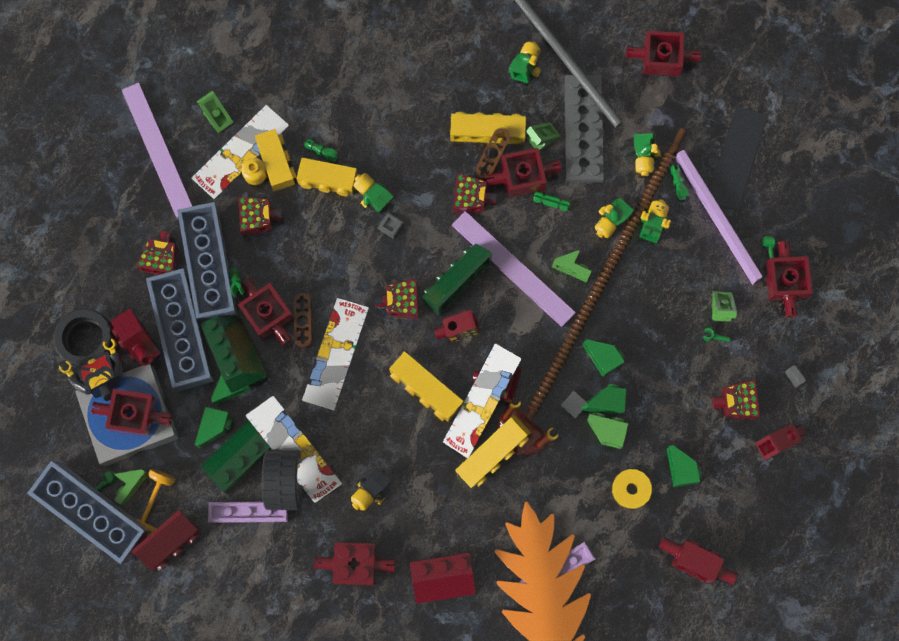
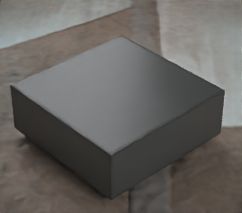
M387 213L378 226V230L394 239L404 225V222Z
M796 365L785 371L795 388L806 381Z
M573 391L562 403L561 407L576 419L583 411L581 406L586 401Z

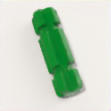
M539 191L535 192L533 198L534 202H543L544 205L554 208L559 207L563 211H568L570 206L569 200H560L559 197L549 194L543 195V192Z

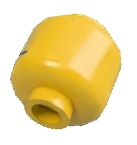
M250 158L242 165V175L249 184L259 185L267 178L265 164L260 159Z

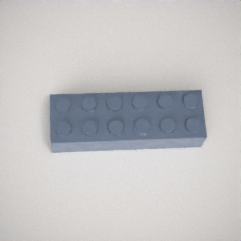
M215 202L178 209L196 319L202 323L217 315L238 316L235 297L230 291V269L217 205Z
M179 269L146 278L172 388L179 392L214 382L201 325L195 315L188 274L184 269Z
M50 461L27 493L120 564L130 561L134 555L132 550L145 540L151 532L149 528L59 461Z

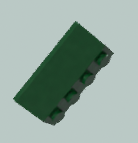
M476 243L472 247H467L462 253L463 256L459 260H454L449 266L450 269L446 273H441L436 279L437 282L432 287L428 286L424 290L423 302L440 316L492 264L493 253Z
M217 315L200 323L224 382L231 393L267 377L240 317Z
M248 420L201 465V468L224 493L228 494L263 461L265 452L272 450V448L250 420Z

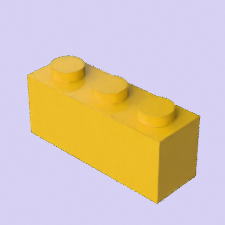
M275 128L254 135L273 191L295 185L293 178H296L293 167L289 168L287 163L291 160L288 151H283L282 145L285 143L282 134H277Z
M301 158L296 179L298 184L306 189L313 187L318 188L322 192L328 193L333 191L341 196H348L354 193V183L356 182L354 179L358 173L356 168Z

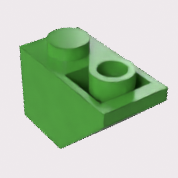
M594 412L593 415L589 414L587 422L601 444L621 449L624 444L628 423H624V420L621 418H604L605 415Z

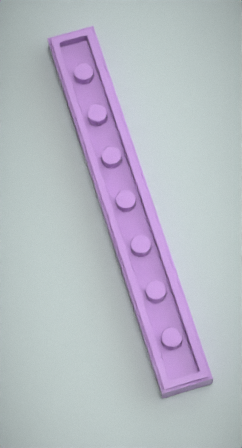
M137 83L122 89V92L176 218L179 219L178 209L193 206L142 88Z
M684 150L680 151L675 158L676 162L752 285L756 284L762 278V274Z
M466 211L452 224L472 245L476 243L492 252V263L561 327L576 313Z

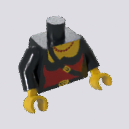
M111 339L113 342L111 348L107 346L106 341L103 342L104 348L110 350V354L107 351L74 368V373L68 361L66 363L69 365V369L66 371L62 370L59 365L60 371L68 375V380L77 391L86 395L92 394L95 398L102 396L105 401L111 400L113 389L120 386L119 379L122 377L124 369L119 351L115 349L117 346L116 340Z

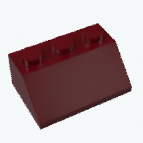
M178 510L135 547L132 552L151 571H161L168 565L167 561L170 558H176L184 551L183 547L186 544H192L199 538L198 534L201 530L186 513Z
M470 553L410 562L416 604L476 594Z

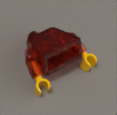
M521 401L518 405L509 404L499 417L498 429L515 415L531 432L527 436L529 440L522 447L517 445L513 449L517 455H530L540 452L550 441H554L559 434L555 437L550 436V431L554 428L544 432L518 409L520 408Z

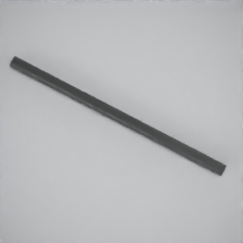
M515 0L614 127L619 128L623 121L526 0Z

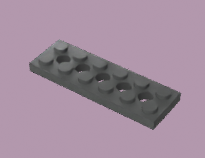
M565 75L566 182H603L602 110L589 94L587 97L579 96L578 92L585 89L574 75ZM586 75L602 95V75ZM585 107L588 109V113L582 115L578 109ZM582 124L587 125L589 130L581 132L579 126ZM586 142L589 148L583 150L579 147V143ZM586 159L589 162V166L582 167L579 161Z

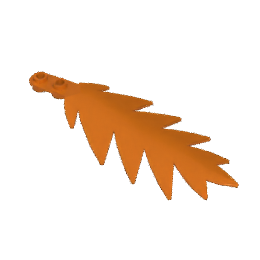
M525 502L521 527L508 522L505 524L511 539L524 556L498 549L495 550V553L508 568L526 583L498 580L497 585L532 613L505 609L502 610V613L529 641H571L586 613L591 594L588 593L565 606L563 605L575 589L585 565L582 564L557 577L568 557L575 535H570L549 551L554 532V514H551L540 524L536 513L529 503ZM582 634L573 641H584L585 635Z

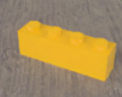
M457 112L451 114L450 141L488 143L494 131L502 127L507 129L510 134L508 144H524L526 116H521L520 114L503 116L500 113L485 115L484 113L466 114L464 112ZM502 131L501 134H496L498 136L496 143H500L502 139L505 140L507 138L504 136L505 132Z
M405 351L389 368L390 377L397 383L401 381L406 386L405 390L412 396L416 394L420 397V403L426 408L431 407L434 409V414L443 421L445 419L449 422L462 407L463 401Z
M515 415L512 416L455 471L471 488L476 484L479 487L487 479L485 475L489 471L493 474L501 466L499 462L503 458L507 461L515 453L513 449L517 445L522 447L529 440L527 436L531 432Z

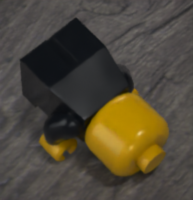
M376 468L367 479L362 478L358 483V487L361 488L352 495V506L356 510L364 511L373 503V500L381 504L385 500L383 492L390 486L391 480Z

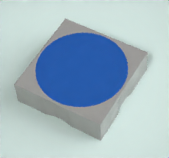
M151 364L137 367L122 374V377L119 379L120 386L116 388L117 390L153 395L157 398L155 410L157 412L170 413L164 402L163 391L156 370ZM75 391L99 464L105 467L132 457L142 450L155 448L179 439L173 419H169L172 421L170 426L153 423L150 438L111 432L105 428L107 416L91 414V408H94L92 406L93 402L110 404L111 400L105 401L102 396L95 398L92 394L86 395ZM135 411L129 413V416L134 415Z

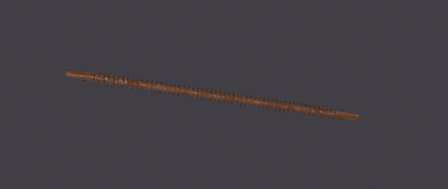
M680 128L673 143L669 144L668 152L664 153L665 157H662V161L659 162L660 166H657V170L654 172L655 175L652 176L653 180H650L651 184L647 185L646 193L642 194L641 202L637 203L636 211L632 212L633 216H630L631 221L627 222L629 225L625 226L626 230H623V234L620 235L621 239H618V244H615L614 253H610L611 258H608L609 262L605 263L604 271L600 272L601 276H598V281H595L596 286H593L594 290H591V295L587 296L586 304L582 305L583 309H580L581 314L577 315L576 323L572 324L571 332L567 333L568 338L564 339L566 342L562 343L563 347H560V352H557L558 357H554L555 362H552L553 366L549 367L550 371L546 372L547 376H544L545 381H541L542 386L538 387L540 390L536 391L537 395L533 396L534 401H531L532 405L528 406L529 410L523 415L524 421L522 422L525 426L527 422L525 417L533 422L535 413H538V408L542 407L540 404L544 403L543 398L547 397L548 389L552 388L551 383H555L554 378L556 379V374L560 373L561 365L565 364L564 359H567L566 355L570 354L569 350L573 349L572 345H575L574 340H578L577 335H580L579 331L583 330L584 322L588 321L587 316H591L592 307L596 306L597 298L601 297L600 293H603L602 288H606L605 283L607 284V279L611 278L612 270L616 269L615 265H618L617 260H621L622 251L626 250L627 242H630V237H633L632 232H636L635 228L638 227L637 223L641 222L640 219L643 211L648 209L647 205H650V201L653 200L652 196H655L654 191H658L659 182L663 181L664 173H667V169L670 168L669 164H672L671 160L675 159L674 155L679 151V145L687 132L686 130Z

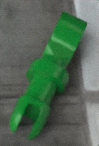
M307 139L304 143L305 148L316 151L318 155H323L331 162H335L338 158V152L331 148H325V145H318L310 139Z
M677 164L675 167L671 165L670 172L674 178L673 184L676 186L677 197L679 200L686 199L685 196H689V192L683 184L685 181L684 178H681L680 167Z
M232 268L229 271V277L231 278L230 291L236 298L237 290L241 294H244V290L241 286L242 282L239 271L236 268Z

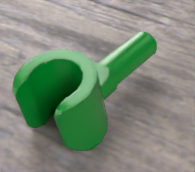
M765 236L763 237L762 246L768 247L769 259L774 258L773 247L775 239Z
M711 328L704 330V332L712 334L711 337L703 336V339L707 342L713 339L730 341V337L715 334Z
M108 471L104 473V481L96 486L95 489L99 491L106 485L115 483L116 476L114 472Z

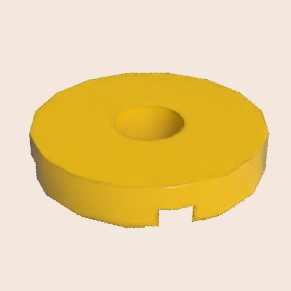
M628 469L621 472L615 478L612 494L619 505L636 509L642 507L649 500L652 494V485L649 478L643 472ZM628 484H634L637 487L636 494L632 495L627 492L626 487Z

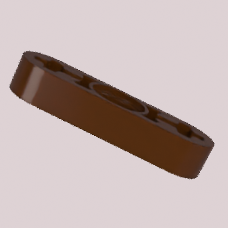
M500 127L494 131L476 166L478 177L486 179L487 174H492L509 142L510 134L507 129ZM503 131L505 132L504 136L507 138L500 141L499 145H502L500 149L499 146L491 143L492 141L496 143L498 140L496 134H501ZM490 148L497 149L498 156L496 158H490L487 155V151ZM484 158H486L490 162H494L493 165L489 163L487 167V170H489L488 173L485 172L484 174H481V170L479 169V167L485 166L486 161H483Z
M299 293L293 300L294 341L299 348L306 349L312 344V303L307 294ZM301 298L308 301L304 303V310H308V312L301 311V306L298 303L301 301ZM301 316L308 318V323L304 326L298 324V319ZM298 329L305 330V337L309 338L305 341V344L298 341V339L302 338V332L298 331Z

